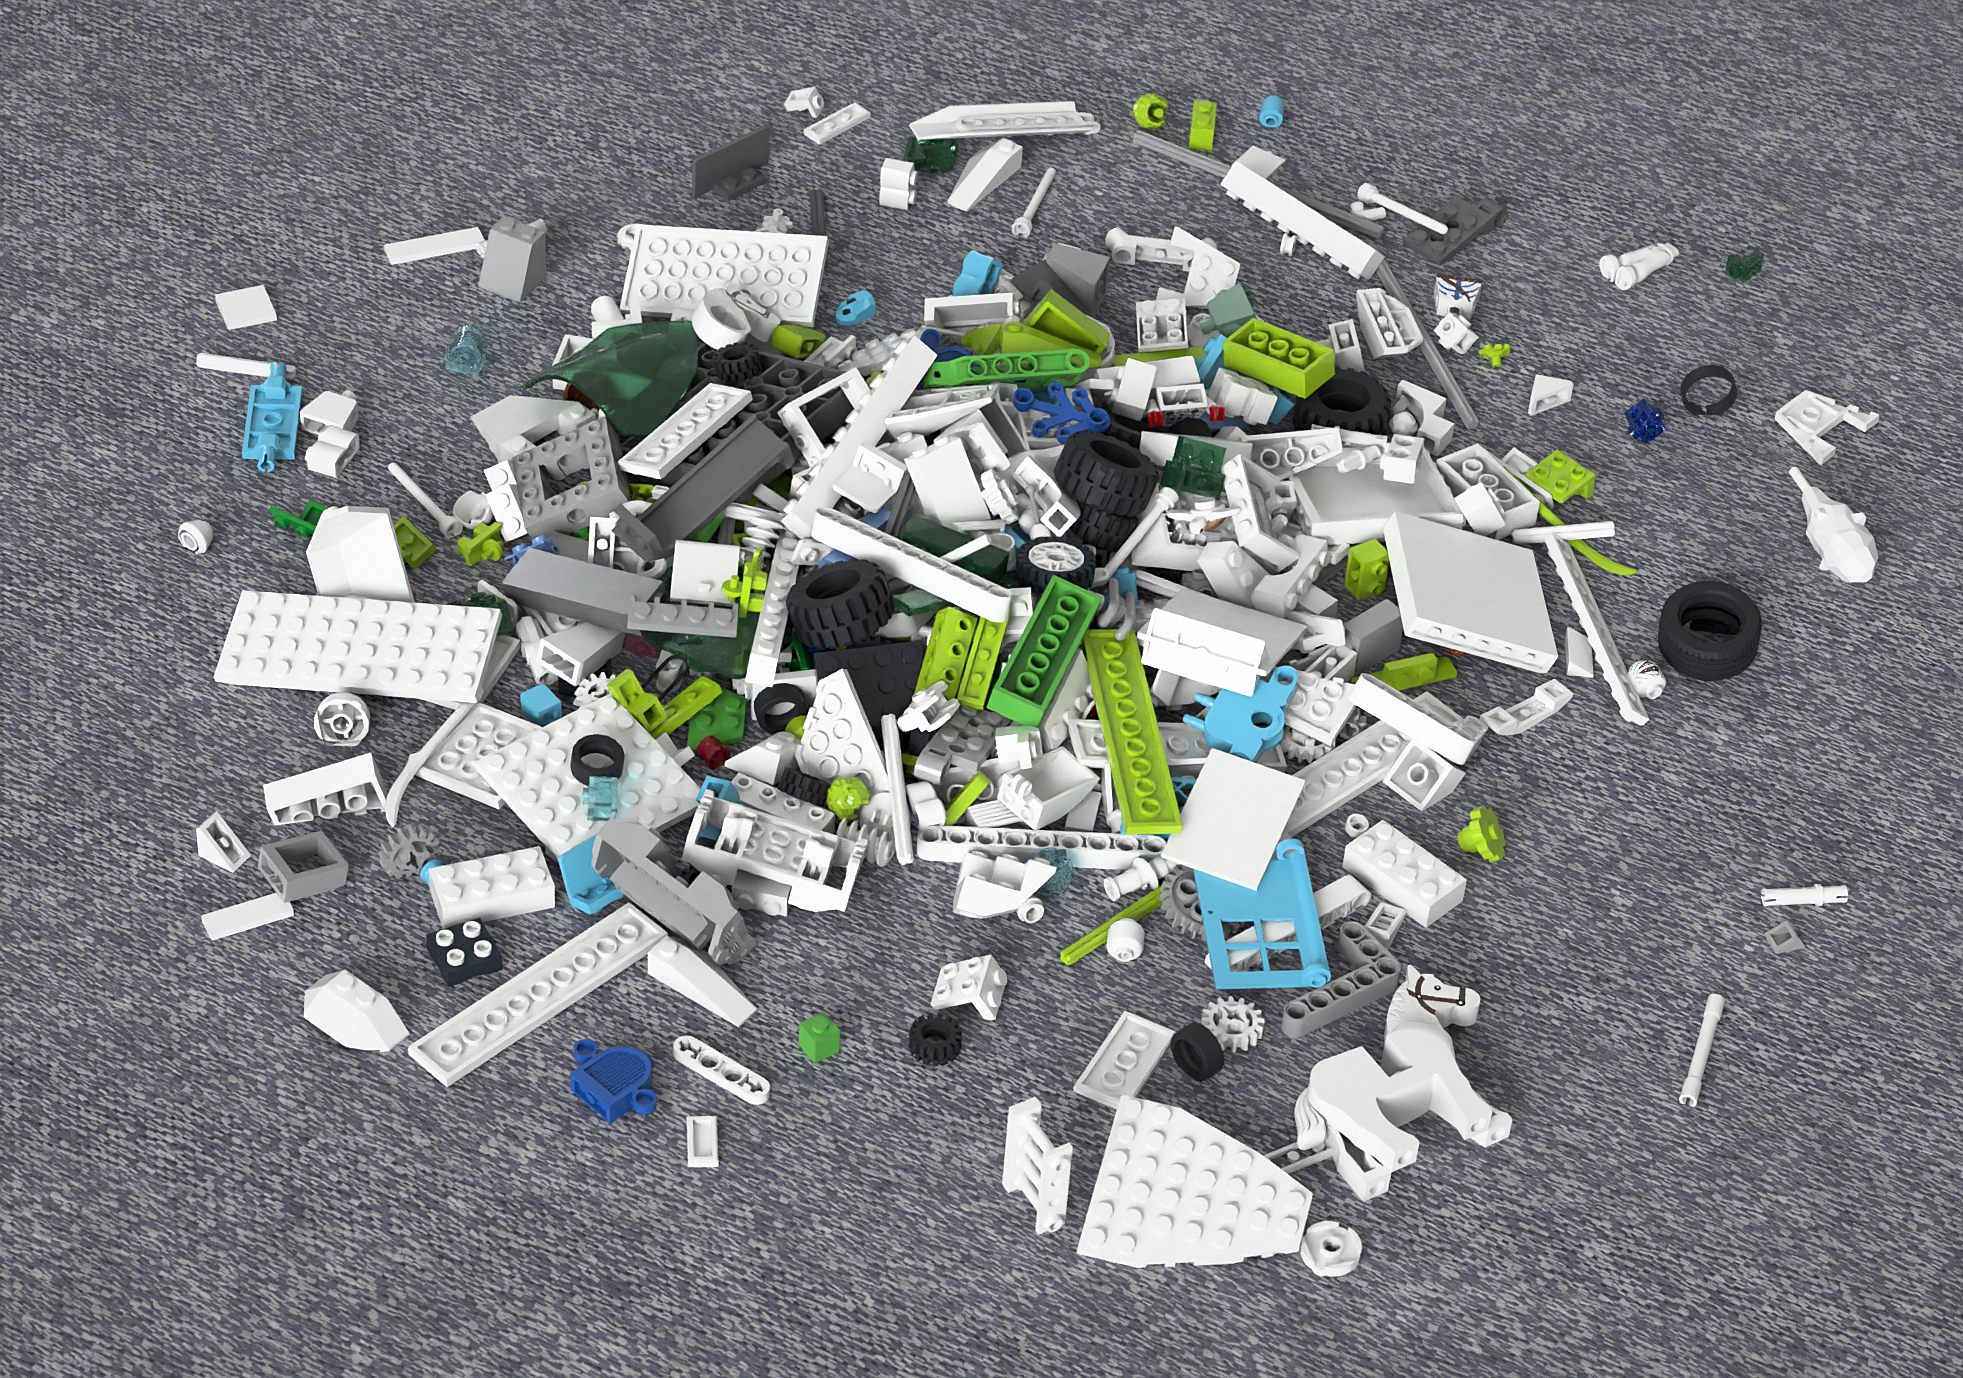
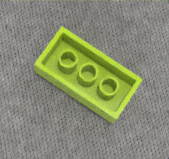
M1256 318L1249 320L1223 341L1225 367L1304 399L1335 375L1334 349Z

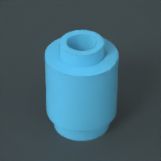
M1271 95L1262 102L1260 122L1263 126L1279 127L1282 124L1285 105L1280 97Z

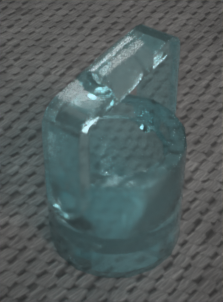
M462 326L456 329L451 346L446 348L443 368L467 375L481 376L486 359V354H483L485 346L483 332L473 326Z

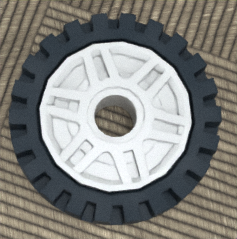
M1049 536L1045 540L1041 537L1036 538L1035 541L1029 540L1027 544H1022L1021 548L1018 549L1016 579L1019 580L1021 586L1025 585V588L1031 587L1035 594L1044 593L1053 575L1088 590L1094 582L1096 566L1094 553L1090 551L1088 546L1082 547L1081 542L1073 543V539L1069 538L1064 541L1062 540L1063 537H1057L1054 540L1052 536Z

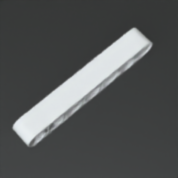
M1346 875L1313 893L1320 928L1323 930L1335 923L1334 920L1341 916L1344 918L1357 911V907L1361 905L1366 906L1370 901L1371 893L1352 875ZM1293 920L1261 922L1265 942L1297 941ZM1255 925L1230 938L1225 943L1258 942ZM1266 949L1268 959L1271 958L1272 954L1276 952L1281 953L1286 949ZM1227 950L1231 972L1248 971L1252 965L1262 963L1259 950ZM1208 953L1205 958V964L1212 970Z

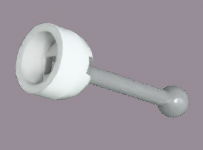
M1030 484L1025 489L1030 497L1035 525L1030 531V539L1035 541L1036 538L1041 537L1045 540L1046 537L1052 536L1051 531L1045 524L1040 522L1034 495L1036 488Z

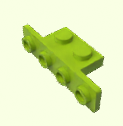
M1428 653L1385 663L1383 671L1370 673V675L1400 691L1456 678L1457 671L1448 657L1436 658L1434 653ZM1360 676L1353 677L1351 684H1356Z

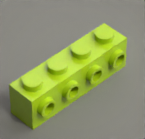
M947 607L937 612L914 694L922 689L927 690L933 684L942 680L948 686L946 690L941 692L946 700L949 701L955 698L963 678H961L963 668L967 665L970 655L968 653L969 646L974 640L977 628H975L977 618L952 607Z

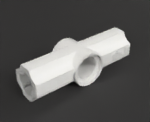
M531 616L522 617L515 624L518 639L521 641L522 657H526L527 660L526 666H530L536 684H554L558 680V675L536 662L540 641L544 637L538 619H533Z

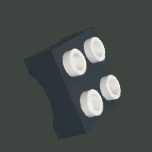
M481 918L426 934L427 950L436 962L448 987L463 983L475 976L491 974L502 970V955Z

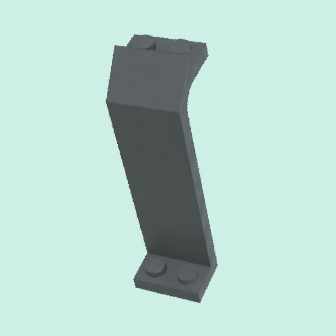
M753 414L638 517H635L620 504L613 510L617 521L615 522L616 526L611 531L645 562L669 558L674 555L676 540L689 541L774 464L778 465L781 463L785 468L789 469L795 463L790 446L787 442H783Z

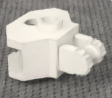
M941 680L927 690L922 689L912 696V703L897 721L898 728L903 732H909L919 727L921 732L924 730L931 732L941 727L951 718L961 704L955 698L949 701L946 700L941 692L946 690L948 686Z

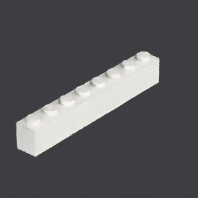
M1235 161L1220 184L1228 189L1225 194L1236 201L1239 198L1245 200L1242 205L1253 212L1259 209L1262 211L1260 214L1262 218L1270 223L1276 220L1279 222L1277 226L1279 229L1287 234L1293 231L1296 233V240L1304 245L1310 242L1314 245L1313 251L1323 257L1327 253L1331 256L1330 262L1340 268L1343 265L1349 268L1347 273L1358 280L1361 276L1369 280L1385 257L1237 161Z

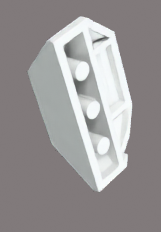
M1381 288L1357 290L1360 329L1374 359L1400 356L1423 343V337L1407 306L1397 299L1386 295V292Z
M590 517L588 562L636 574L639 556L611 531L616 526L617 518Z
M347 970L327 974L305 990L304 1018L345 1047L380 1050V1052L390 1051L409 1036L408 1030L388 999Z

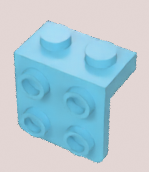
M1222 334L1214 338L1210 337L1203 347V350H1205L1201 359L1197 358L1195 360L1201 381L1200 384H1204L1205 390L1211 388L1219 367L1235 372L1240 376L1248 377V375L1224 366L1223 341L1227 338Z
M596 834L561 854L558 859L570 904L590 915L601 911L604 906L625 896L615 888V884L610 880L611 876L601 878L592 868V848Z

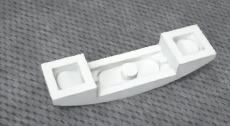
M1553 679L1536 687L1533 697L1506 710L1498 706L1480 715V720L1499 735L1519 734L1560 710L1573 697V693L1556 679Z

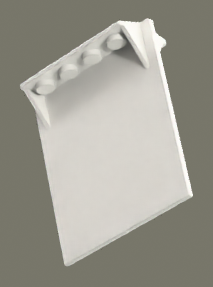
M1182 588L1162 609L1155 608L1153 610L1151 619L1138 631L1137 638L1145 640L1142 657L1143 664L1252 696L1261 675L1267 676L1306 632L1307 625Z

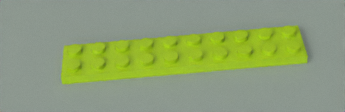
M1118 629L1088 630L1081 645L1087 661L1088 675L1126 835L1181 834L1183 825L1135 631L1132 629L1123 640L1119 641L1115 638V633Z

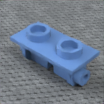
M546 534L531 540L533 545L529 547L526 543L512 548L513 554L504 559L507 560L512 557L514 567L528 548L559 554L558 546L553 544L552 539L558 537V534L547 538Z

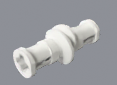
M1160 856L1151 859L1150 862L1141 857L1136 858L1131 869L1124 871L1123 874L1114 878H1105L1103 881L1104 888L1110 899L1115 902L1120 896L1130 891L1134 892L1140 888L1143 890L1147 889V884L1152 889L1158 888L1157 879L1165 878L1168 873H1172L1174 867L1181 869L1182 864Z

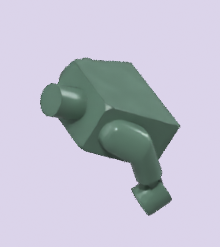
M1240 283L1228 290H1221L1215 298L1207 303L1211 316L1198 321L1203 334L1205 335L1218 329L1219 333L1226 338L1231 336L1249 320L1256 318L1252 309L1255 297L1251 296L1249 290H1243Z

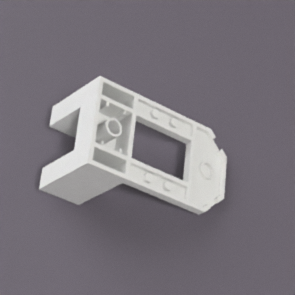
M906 432L897 437L898 441L876 447L907 465V473H910L923 508L909 507L917 523L912 530L921 542V544L915 547L935 556L951 547L948 540V530L952 523L992 520L960 438L942 435L933 440L934 444L927 447L923 435ZM884 571L887 581L895 577Z

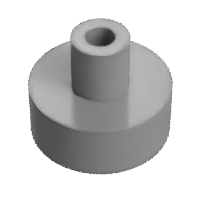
M1404 395L1399 396L1391 403V419L1395 414L1408 412L1405 408L1410 402Z

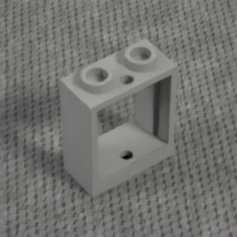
M321 830L261 846L258 869L282 901L286 903L346 885L349 864L336 850L334 843ZM317 854L326 866L294 874L286 863Z

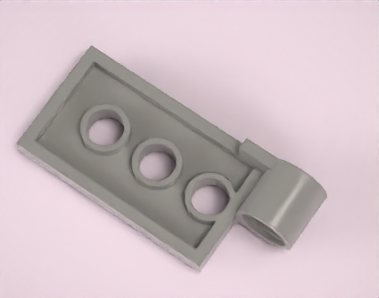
M960 705L952 717L942 725L920 753L915 765L914 777L941 786L948 775L950 764L977 772L997 746L995 738L996 728L1010 726L1011 719L996 712Z

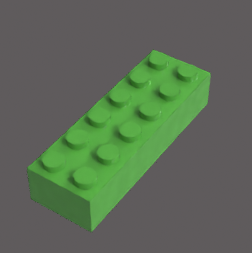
M1053 575L994 686L986 708L1022 725L1038 728L1095 618L1103 597Z

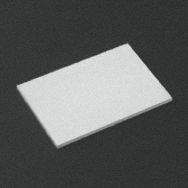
M1212 748L1180 814L1183 825L1181 834L1170 835L1161 857L1257 891L1306 780Z

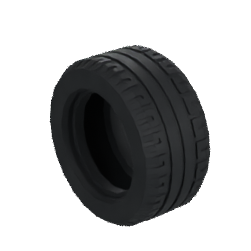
M1719 581L1693 582L1673 592L1665 601L1659 622L1658 646L1667 663L1680 673L1703 681L1726 680L1742 673L1754 661L1762 629L1761 615L1753 600L1740 589L1730 584ZM1707 618L1728 625L1736 633V636L1727 642L1712 644L1698 641L1691 637L1683 629V626L1692 620Z

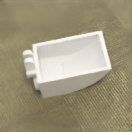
M1061 746L1044 754L1041 758L1033 759L1032 768L1021 769V766L1006 772L997 799L1036 831L1070 812L1087 796L1100 777L1087 766L1079 765L1078 759Z

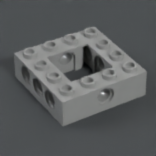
M605 416L512 457L524 529L532 539L546 534L548 537L552 531L569 535L590 526V517L608 518L610 517L609 513L613 512L620 504L631 501L626 472L620 471L618 461L623 458L619 436ZM590 468L592 480L552 497L554 491L550 487L549 477L559 481L578 470Z

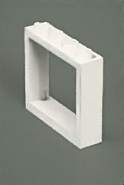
M856 367L793 400L777 412L783 425L794 439L795 445L806 458L809 467H813L817 462L821 463L823 460L821 454L825 448L803 415L800 407L840 386L853 408L857 410L860 407L857 403L865 392H870L871 390ZM888 428L878 441L877 446L895 442Z

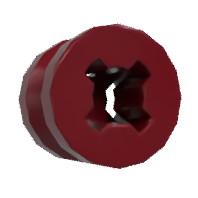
M714 735L704 738L696 748V755L701 760H705V764L711 770L725 765V761L730 759L731 756L730 750L725 745H721V741Z

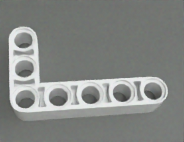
M1361 673L1348 697L1355 705L1450 761L1461 765L1465 764L1473 755L1488 730V726L1483 721L1473 716H1467L1457 726L1367 673Z

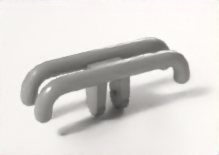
M1110 578L1105 585L1100 586L1098 589V593L1103 596L1109 593V601L1099 611L1097 624L1100 629H1110L1125 614L1123 624L1115 633V638L1120 641L1129 634L1136 622L1135 595L1133 592L1127 591L1119 596V581L1116 578Z

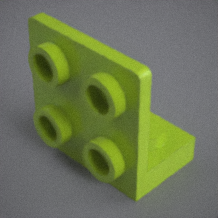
M1558 449L1524 474L1526 478L1550 493L1552 498L1559 503L1565 502L1574 494L1581 495L1585 499L1594 495L1596 475Z

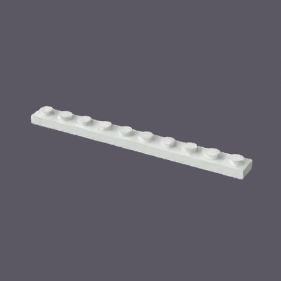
M1550 534L1545 539L1549 549L1548 554L1554 560L1557 567L1555 570L1564 582L1563 588L1570 595L1571 605L1580 617L1579 623L1588 635L1587 641L1594 648L1596 653L1595 659L1604 671L1603 676L1613 690L1611 694L1621 708L1619 712L1628 722L1633 721L1639 725H1644L1650 719L1638 693L1627 679L1628 671L1568 542L1554 534Z

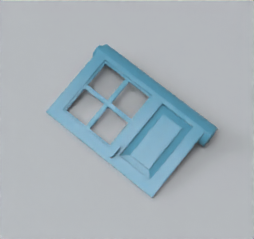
M1286 839L1277 845L1276 854L1279 860H1270L1257 891L1193 869L1215 989L1318 988L1330 980L1331 973L1312 891L1304 846L1300 840ZM1288 849H1296L1293 853H1284ZM1293 920L1297 942L1264 941L1260 921ZM1254 921L1258 942L1225 943L1221 922ZM1266 949H1299L1303 970L1270 971ZM1227 950H1259L1263 971L1231 972Z

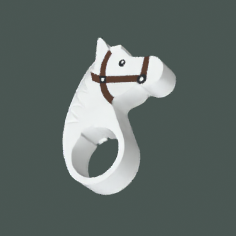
M732 282L729 283L727 289L715 288L707 291L692 316V325L696 334L705 343L717 350L721 347L725 349V345L728 344L733 346L736 342L741 345L748 334L761 341L769 342L774 330L780 324V319L776 315L757 305L748 294L739 291Z

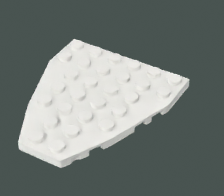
M1121 1094L1077 1253L1132 1267H1146L1148 1264H1165V1267H1175V1263L1194 1262V1266L1233 1264L1243 1262L1244 1258L1261 1255L1262 1258L1271 1257L1276 1253L1287 1254L1297 1252L1300 1249L1313 1193L1262 1154L1183 1109Z

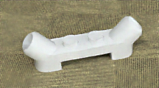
M1119 227L1107 233L1105 245L1112 251L1111 256L1115 263L1135 265V259L1183 265L1182 271L1190 272L1193 255L1170 250L1171 240L1132 236ZM1210 238L1201 240L1217 250L1215 242Z

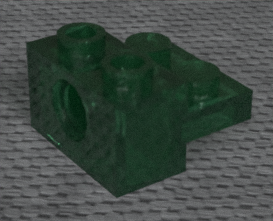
M915 135L909 136L903 161L914 163V169L928 166L930 173H946L954 168L959 145L957 138L918 140Z
M1179 436L1173 460H1166L1160 485L1204 497H1214L1216 500H1219L1226 476L1220 474L1226 448ZM1191 463L1200 465L1202 468L1191 466Z

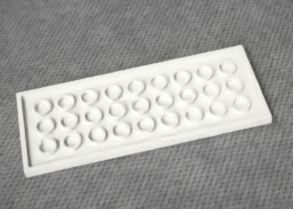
M242 590L214 674V679L216 682L235 685L477 703L502 613L500 609Z

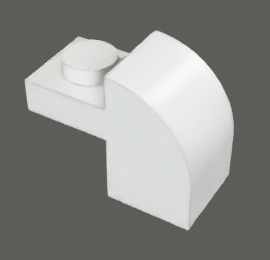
M1015 725L996 728L995 738L999 763L1020 760L1021 769L1032 768L1033 758L1043 757L1040 731L1037 727Z

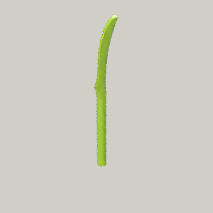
M1502 466L1540 502L1538 513L1552 526L1565 525L1505 466ZM1582 539L1565 540L1571 547L1606 571L1619 575H1634L1638 573L1636 569L1626 567L1604 557Z

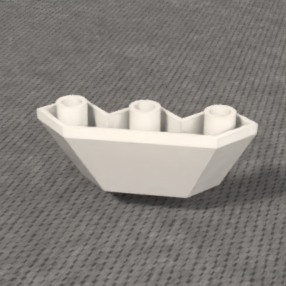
M972 851L971 854L966 853L962 859L955 890L953 913L979 919L1012 913L1055 874L1056 867L1050 866L1049 861L1041 858L1029 859L1026 864L1018 862L1019 858L1003 854L1002 857L998 856L993 861L987 859L988 855L982 852Z

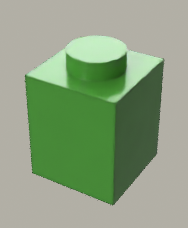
M824 1012L799 1023L798 1045L814 1063L839 1052L840 1029Z

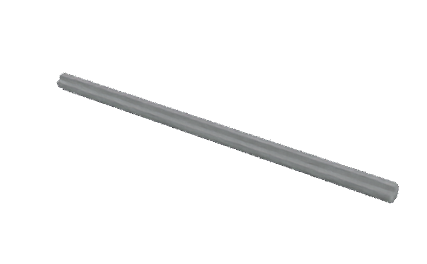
M1137 130L1133 136V142L1222 178L1226 177L1232 167L1140 130ZM1272 183L1326 219L1377 239L1384 233L1382 225Z
M1367 243V245L1381 253L1375 243ZM1383 259L1375 271L1389 296L1397 299L1410 309L1423 337V343L1418 345L1466 429H1477V426L1480 424L1479 419L1389 265Z

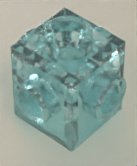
M1049 847L1039 851L1035 858L1049 861L1050 866L1056 867V871L1038 889V893L1066 890L1072 881L1071 875L1073 873L1072 861L1067 859L1066 849L1056 850V848Z

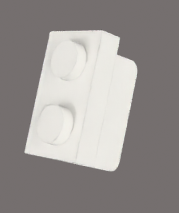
M864 441L858 448L853 465L834 482L833 489L864 509L877 513L898 493L908 468L907 465Z
M991 954L961 962L949 963L941 968L931 1000V1006L939 1010L972 1002L983 1019L994 1020L996 1019L1003 991L1007 984L1006 973L1000 968Z

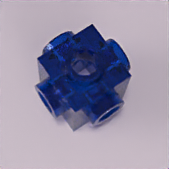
M1644 398L1624 413L1630 425L1627 427L1628 431L1635 439L1640 438L1644 443L1652 441L1666 430L1662 421L1664 419L1662 412L1656 406L1653 407Z

